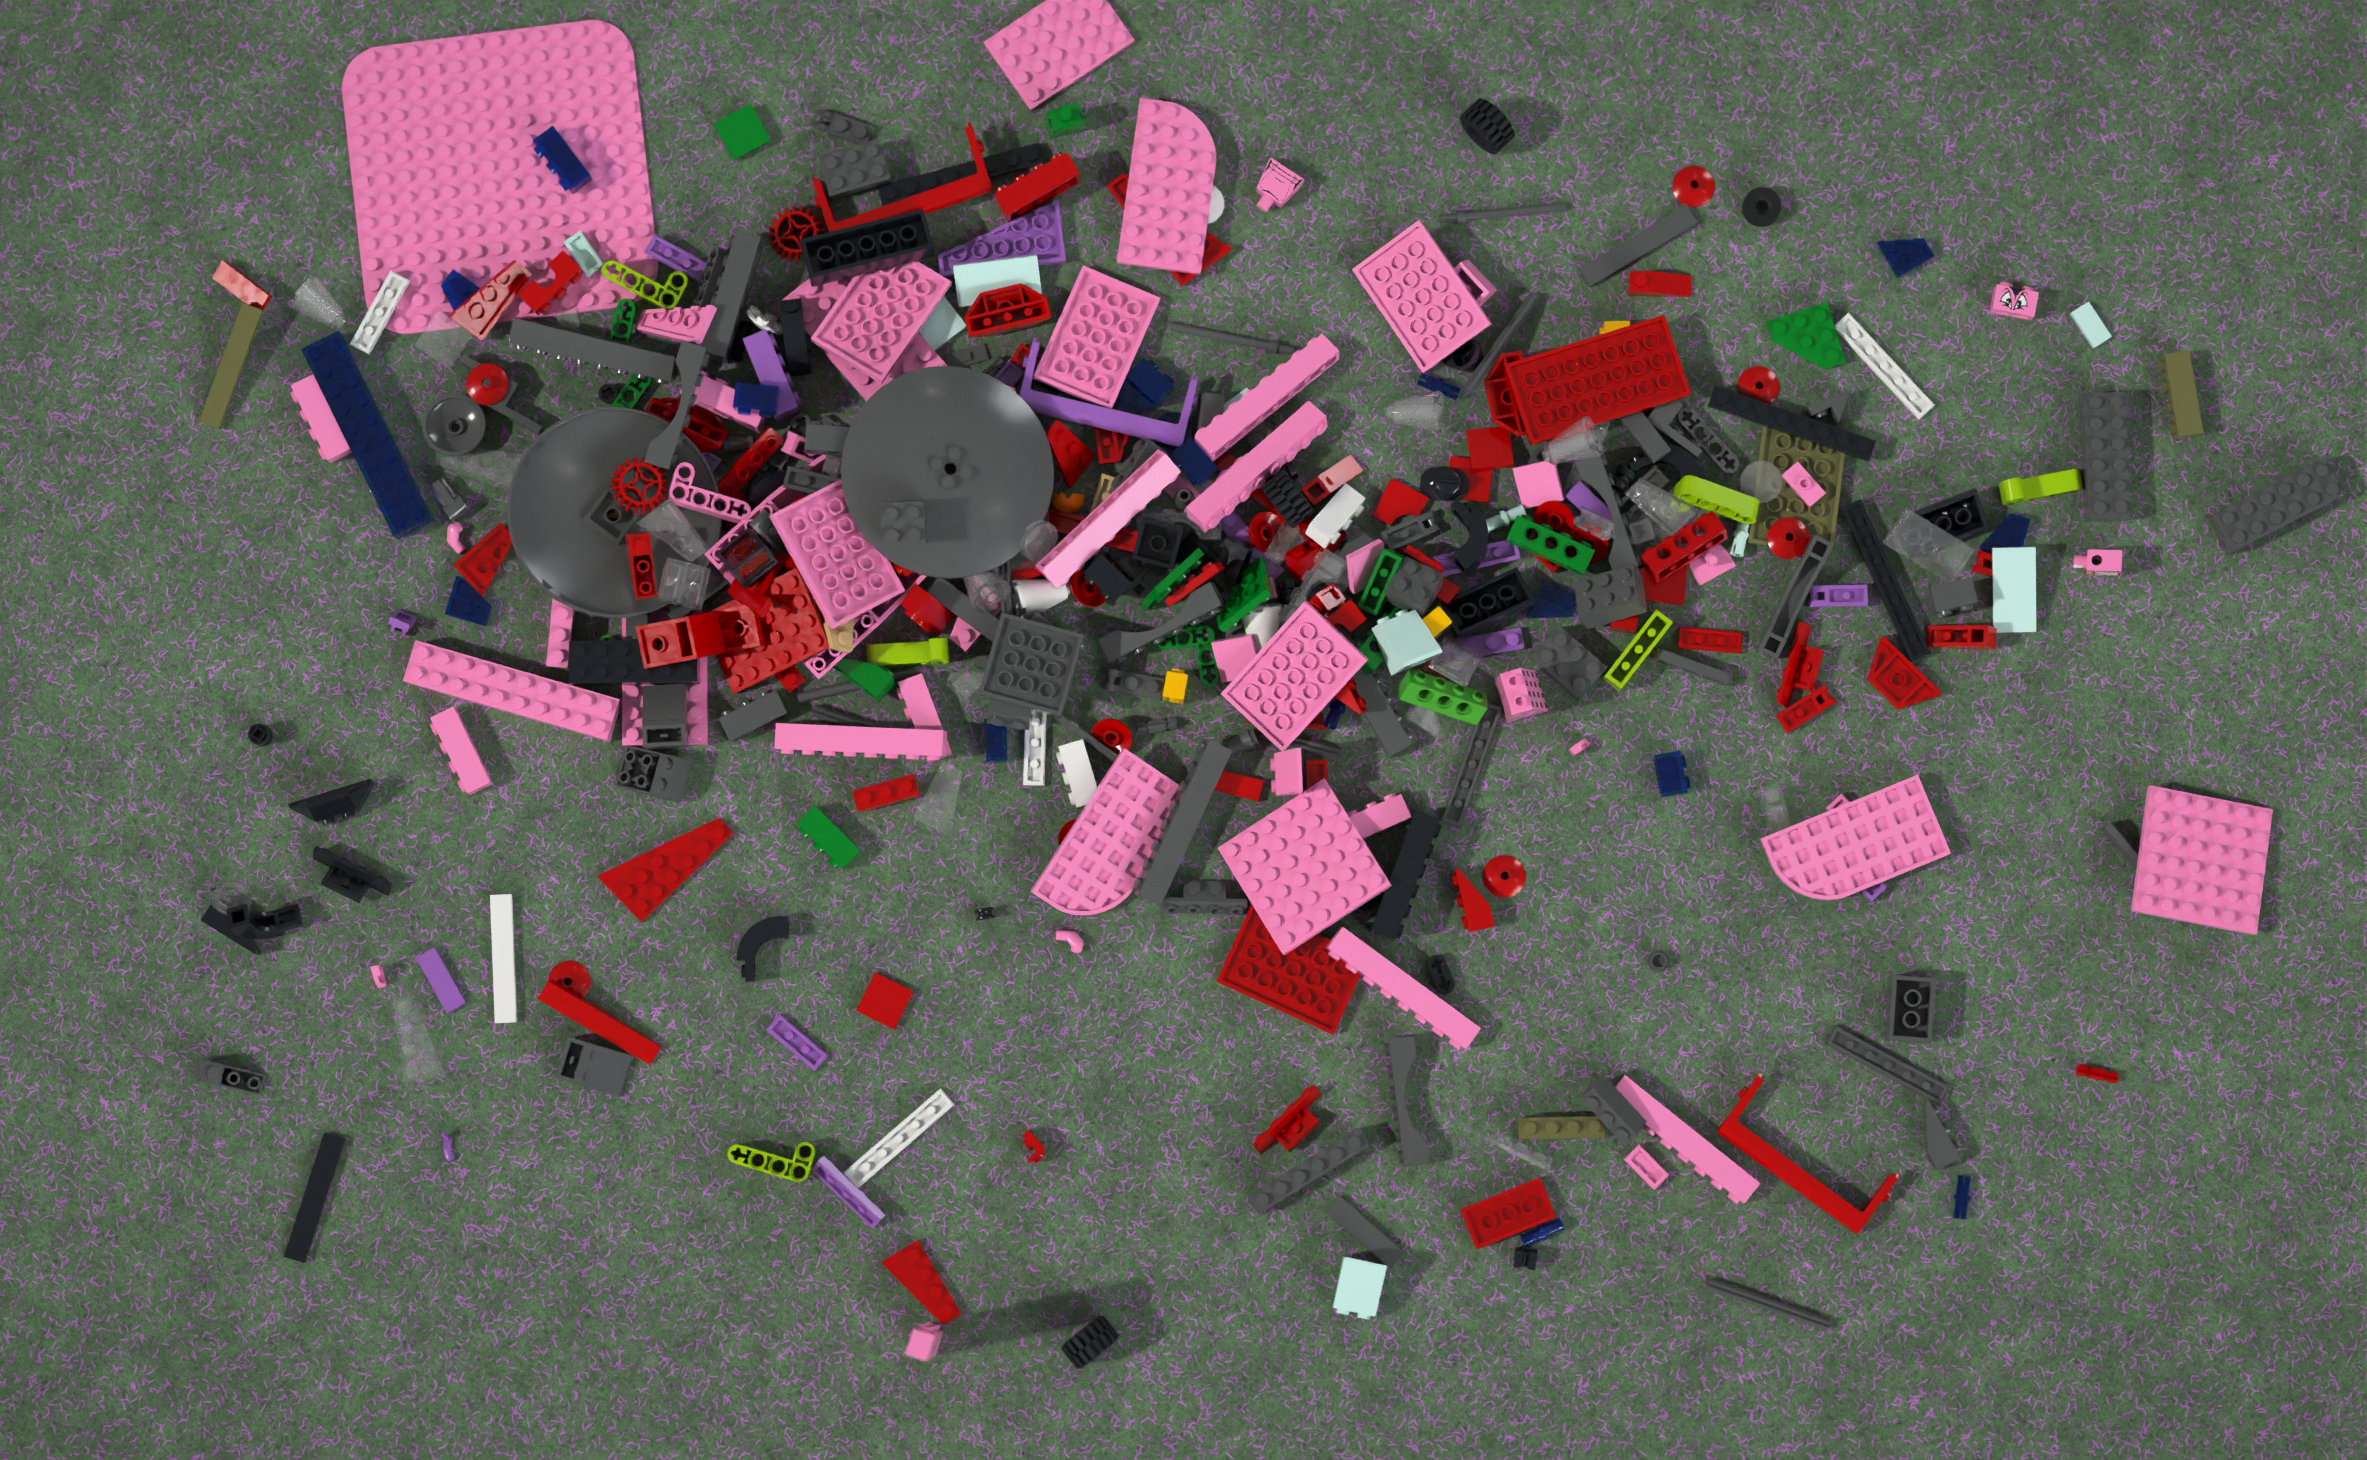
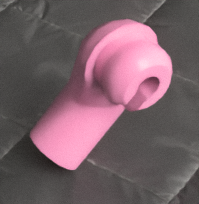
M455 522L447 528V542L460 555L466 550V547L459 540V533H461L463 527L460 523Z
M1057 929L1056 940L1068 941L1072 946L1071 951L1074 953H1080L1083 950L1084 942L1075 931Z

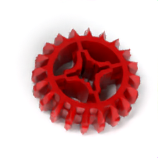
M793 205L792 212H789L788 208L785 207L784 215L781 212H777L779 220L772 218L771 221L776 226L771 225L768 227L771 232H774L768 234V238L774 239L770 242L771 247H776L774 250L776 254L782 251V259L789 255L788 260L792 262L794 256H796L799 263L801 262L803 252L801 243L795 235L791 236L794 231L792 226L794 225L798 232H802L799 233L800 239H804L813 230V236L824 234L825 230L820 228L823 226V222L817 221L819 216L817 214L811 216L813 212L811 209L804 213V206H801L799 211H797L796 206ZM794 218L804 219L810 225H797ZM788 221L789 230L783 234L784 236L779 237L782 226ZM795 242L799 249L787 248L783 243Z
M634 457L633 464L629 459H626V467L623 464H619L618 468L620 471L615 470L613 472V475L617 478H612L610 481L616 485L612 486L610 490L618 492L613 496V499L620 498L618 506H622L625 503L627 505L625 511L627 512L630 507H633V514L637 513L638 508H640L642 514H645L646 507L650 512H653V505L659 508L661 505L659 500L664 501L666 499L662 493L668 492V488L663 487L668 484V480H661L666 473H658L660 467L656 466L654 468L652 464H646L644 462L645 457L642 458L641 463L638 462L637 457ZM634 470V480L627 482V484H622L623 477L628 472ZM640 470L648 472L654 480L646 479ZM637 481L644 484L642 490L635 487ZM656 487L654 497L645 501V491ZM624 491L634 493L638 501L629 498Z

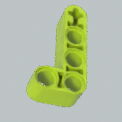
M613 260L605 262L601 267V274L606 280L666 310L672 309L677 305L688 282L687 276L680 271L670 274L664 286ZM613 265L615 266L614 270L618 273L621 272V269L625 272L621 275L620 281L616 280L619 276L614 273L609 276L606 267ZM631 274L635 277L636 282L633 286H628L625 283L624 278L626 275ZM678 275L682 278L683 283L681 287H675L672 284L673 276ZM646 284L654 287V294L652 296H647L643 292ZM665 294L672 296V305L667 306L662 302V297Z
M2079 469L2021 479V477L2004 480L1999 484L2003 506L2009 505L2008 503L2017 504L2027 502L2029 499L2038 500L2048 498L2050 495L2058 496L2084 490Z
M1687 475L1675 485L1671 507L1678 511H1688L1694 505L1741 523L1753 524L1756 522L1760 502L1752 496L1696 476Z
M933 638L922 642L866 645L867 663L877 664L879 667L896 666V664L909 666L917 665V663L927 665L938 664V662L945 664L950 662L949 641L947 638Z
M802 1142L797 1146L793 1160L736 1144L729 1148L727 1155L728 1159L735 1164L792 1181L803 1182L810 1176L816 1156V1148L809 1142ZM806 1145L812 1150L808 1158L802 1157L800 1153L801 1148ZM740 1148V1152L746 1155L749 1154L748 1151H752L748 1157V1164L745 1163L746 1158L739 1157L738 1160H735L736 1156L733 1155V1151H737ZM757 1154H761L764 1157V1163L759 1167L753 1163V1158ZM778 1160L783 1161L785 1164L784 1170L780 1173L774 1170V1163ZM798 1166H802L805 1169V1176L801 1179L796 1178L794 1175V1170Z

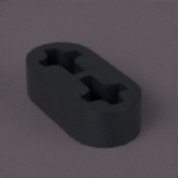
M1440 955L1430 957L1427 962V968L1436 990L1441 994L1450 993L1454 989L1455 984L1446 960ZM1433 959L1442 961L1443 965L1440 966L1442 973L1438 974L1436 968L1432 969ZM1442 975L1445 981H1450L1451 983L1447 991L1439 987V984L1442 983L1440 979Z

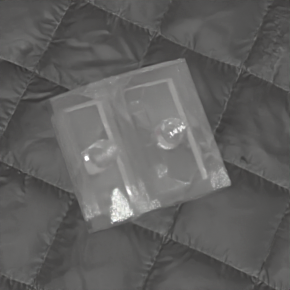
M666 558L657 599L697 611L702 610L711 569L681 560Z

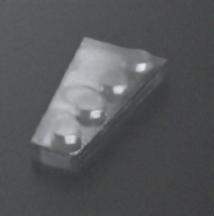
M474 449L462 456L450 457L443 455L440 466L509 492L514 471L523 454Z
M412 995L393 998L392 1005L403 1083L447 1077L415 997Z

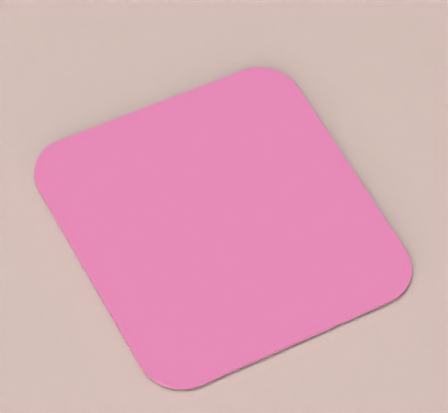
M585 20L385 45L367 49L351 61L343 77L342 95L364 293L368 310L390 271L410 281L386 324V329L400 334H413L461 328L462 326L448 315L513 260L532 273L520 291L532 280L539 286H550L555 280V273L548 264L563 250L576 262L563 242L580 230L603 263L610 260L616 261L656 281L658 260L645 254L655 234L634 53L629 40L617 27L604 21ZM615 266L606 267L608 270L607 274L609 276L613 273L618 275L619 277L616 280L620 281V277L625 271L621 269V272L618 273L614 270ZM600 269L588 278L583 272L581 279L574 285L571 283L566 288L567 292L560 299L556 298L551 303V308L545 314L541 313L539 316L517 294L496 323L513 321V318L519 316L533 319L613 309L617 307L618 302L622 299H630L636 303L642 298L606 280L602 276ZM631 274L626 275L624 278L628 286H633L636 282L635 277ZM646 284L643 292L647 295L653 286Z

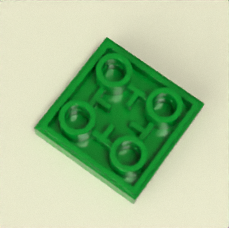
M751 104L714 123L734 161L771 142Z

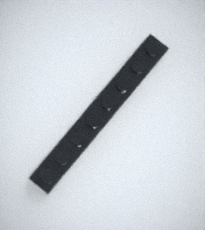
M1040 143L984 157L990 179L1032 168L1041 163L1045 164ZM973 160L877 186L882 206L977 173V167Z
M1718 386L1714 387L1708 404L1709 408L1867 462L1870 460L1876 443L1875 440Z
M1861 499L1841 507L1840 510L1909 661L1913 662L1931 654Z

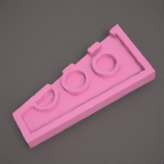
M706 305V307L702 308L691 306L688 309L674 307L673 310H666L665 308L646 309L642 311L635 329L641 333L701 346L717 308L714 305Z

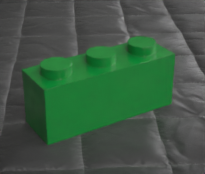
M1390 548L1382 550L1357 606L1358 608L1375 616L1383 614L1388 603L1386 602V589L1403 562L1405 555Z
M816 806L797 823L800 826L798 831L806 839L810 836L815 841L813 846L821 854L825 851L830 856L828 861L836 869L840 866L844 870L861 853Z

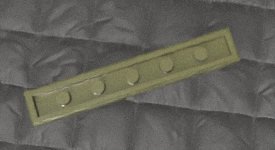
M242 302L199 422L217 429L221 428L264 310Z

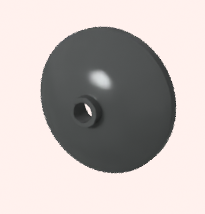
M447 394L437 398L428 406L422 419L423 435L429 446L436 452L450 457L462 456L473 451L482 441L486 430V419L481 407L473 399L462 394ZM454 425L460 426L458 431L452 430Z

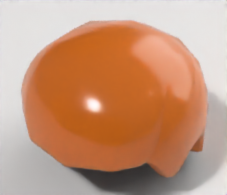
M1052 492L1051 504L1058 511L1070 514L1076 513L1082 507L1085 495L1073 493L1067 498L1066 493L1061 492L1058 495Z

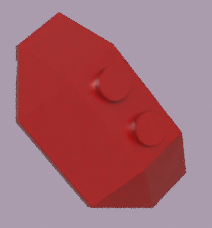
M1022 283L980 293L964 316L969 338L991 337L1032 327L1052 318L1047 297Z
M1522 350L1501 354L1483 381L1492 422L1518 437L1526 436V432L1503 366L1504 364L1523 359Z
M652 398L643 412L671 423L677 413L681 398ZM696 405L690 407L688 415H691L688 428L684 427L682 433L697 446L701 453L720 449L729 431L725 429L718 415Z

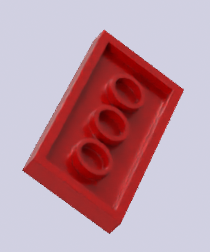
M1540 1177L1460 1209L1476 1250L1556 1218Z

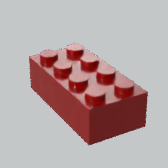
M1061 152L1051 157V161L1047 164L1041 163L1035 166L1030 174H1022L1015 178V182L1007 186L1005 184L996 190L997 193L994 194L995 203L1007 223L1022 217L1081 182L1080 173L1067 152L1064 154Z

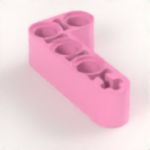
M683 462L676 467L668 490V500L672 504L734 523H739L741 520L749 517L751 509L748 503L691 486L695 470L690 463ZM679 470H687L689 477L682 478L679 475ZM673 490H681L684 494L683 498H676L673 495ZM694 496H702L704 504H696ZM717 501L722 502L725 509L722 511L717 510L714 503ZM730 505H732V507H731V509H730L731 512H730V513H727V511H728L729 508H730ZM738 508L742 509V513H744L742 516H738Z

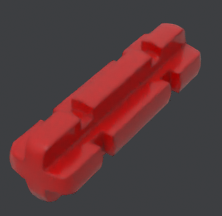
M2078 1064L2076 1067V1075L2085 1077L2086 1075L2087 1078L2101 1081L2107 1080L2110 1083H2117L2118 1072H2107L2106 1069L2092 1066L2087 1067V1065Z

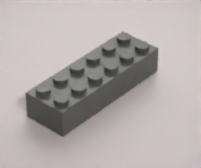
M737 229L735 235L732 234L728 246L731 247L729 255H725L723 260L724 273L719 275L717 280L718 293L713 295L711 305H714L717 310L701 344L702 347L707 348V354L710 355L709 359L729 364L731 359L730 355L734 349L733 345L764 248L761 236Z
M2126 392L2083 393L2079 396L2084 489V522L2128 521L2131 518Z
M2326 457L2212 514L2208 519L2229 555L2345 495V492Z

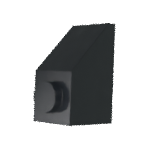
M1234 535L1223 539L1219 547L1221 551L1219 560L1225 568L1223 569L1229 585L1232 587L1241 583L1243 578L1241 574L1248 566L1255 548L1252 544Z

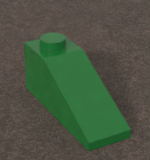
M842 658L832 667L878 703L895 685L894 674L888 668L883 667L882 669L877 664Z

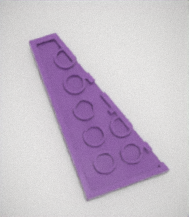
M1057 199L1023 217H1018L991 230L989 233L980 235L972 241L938 255L940 275L943 277L954 276L953 264L1037 254L1038 266L1066 262L1059 200Z

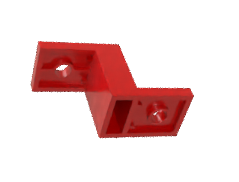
M745 605L636 626L644 669L765 645L759 616ZM739 622L742 623L744 627L742 633H740L737 629V625ZM658 638L663 642L662 649H659L657 646Z

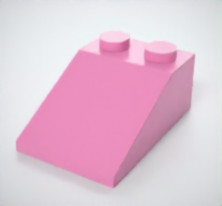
M1470 260L1461 261L1454 268L1480 307L1497 291Z
M1301 748L1274 753V758H1270V769L1275 771V779L1271 780V791L1276 792V797H1293L1302 794Z

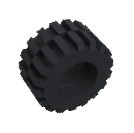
M1477 99L1460 116L1461 124L1469 137L1480 148L1491 154L1496 155L1515 137L1513 127L1506 116L1495 105L1485 99Z
M1282 470L1262 485L1263 492L1290 527L1295 528L1314 514L1313 507L1287 472Z
M1101 1315L1065 1342L1061 1350L1076 1369H1081L1116 1342L1119 1334L1105 1316Z

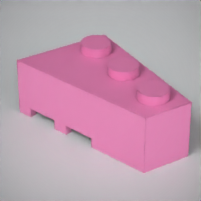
M974 576L966 596L998 618L1002 613L1001 597ZM958 617L950 635V641L967 654L983 635Z

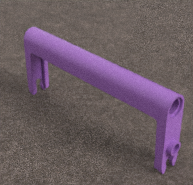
M1033 338L1029 356L1025 355L1022 366L1026 370L1019 396L1031 407L1034 413L1182 448L1191 408L1196 409L1198 396H1194L1198 376L1195 379H1190L1180 421L1178 424H1173L1032 390L1031 385L1040 348L1037 338Z

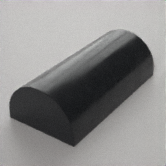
M1975 488L1894 519L1896 533L1904 552L1909 558L1989 528L1977 489Z
M1516 567L1455 595L1449 604L1440 602L1442 610L1452 621L1451 631L1455 638L1460 640L1534 606L1535 600Z

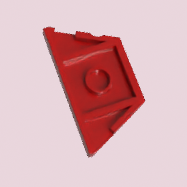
M1884 636L1880 638L1867 681L1898 710L1942 694Z

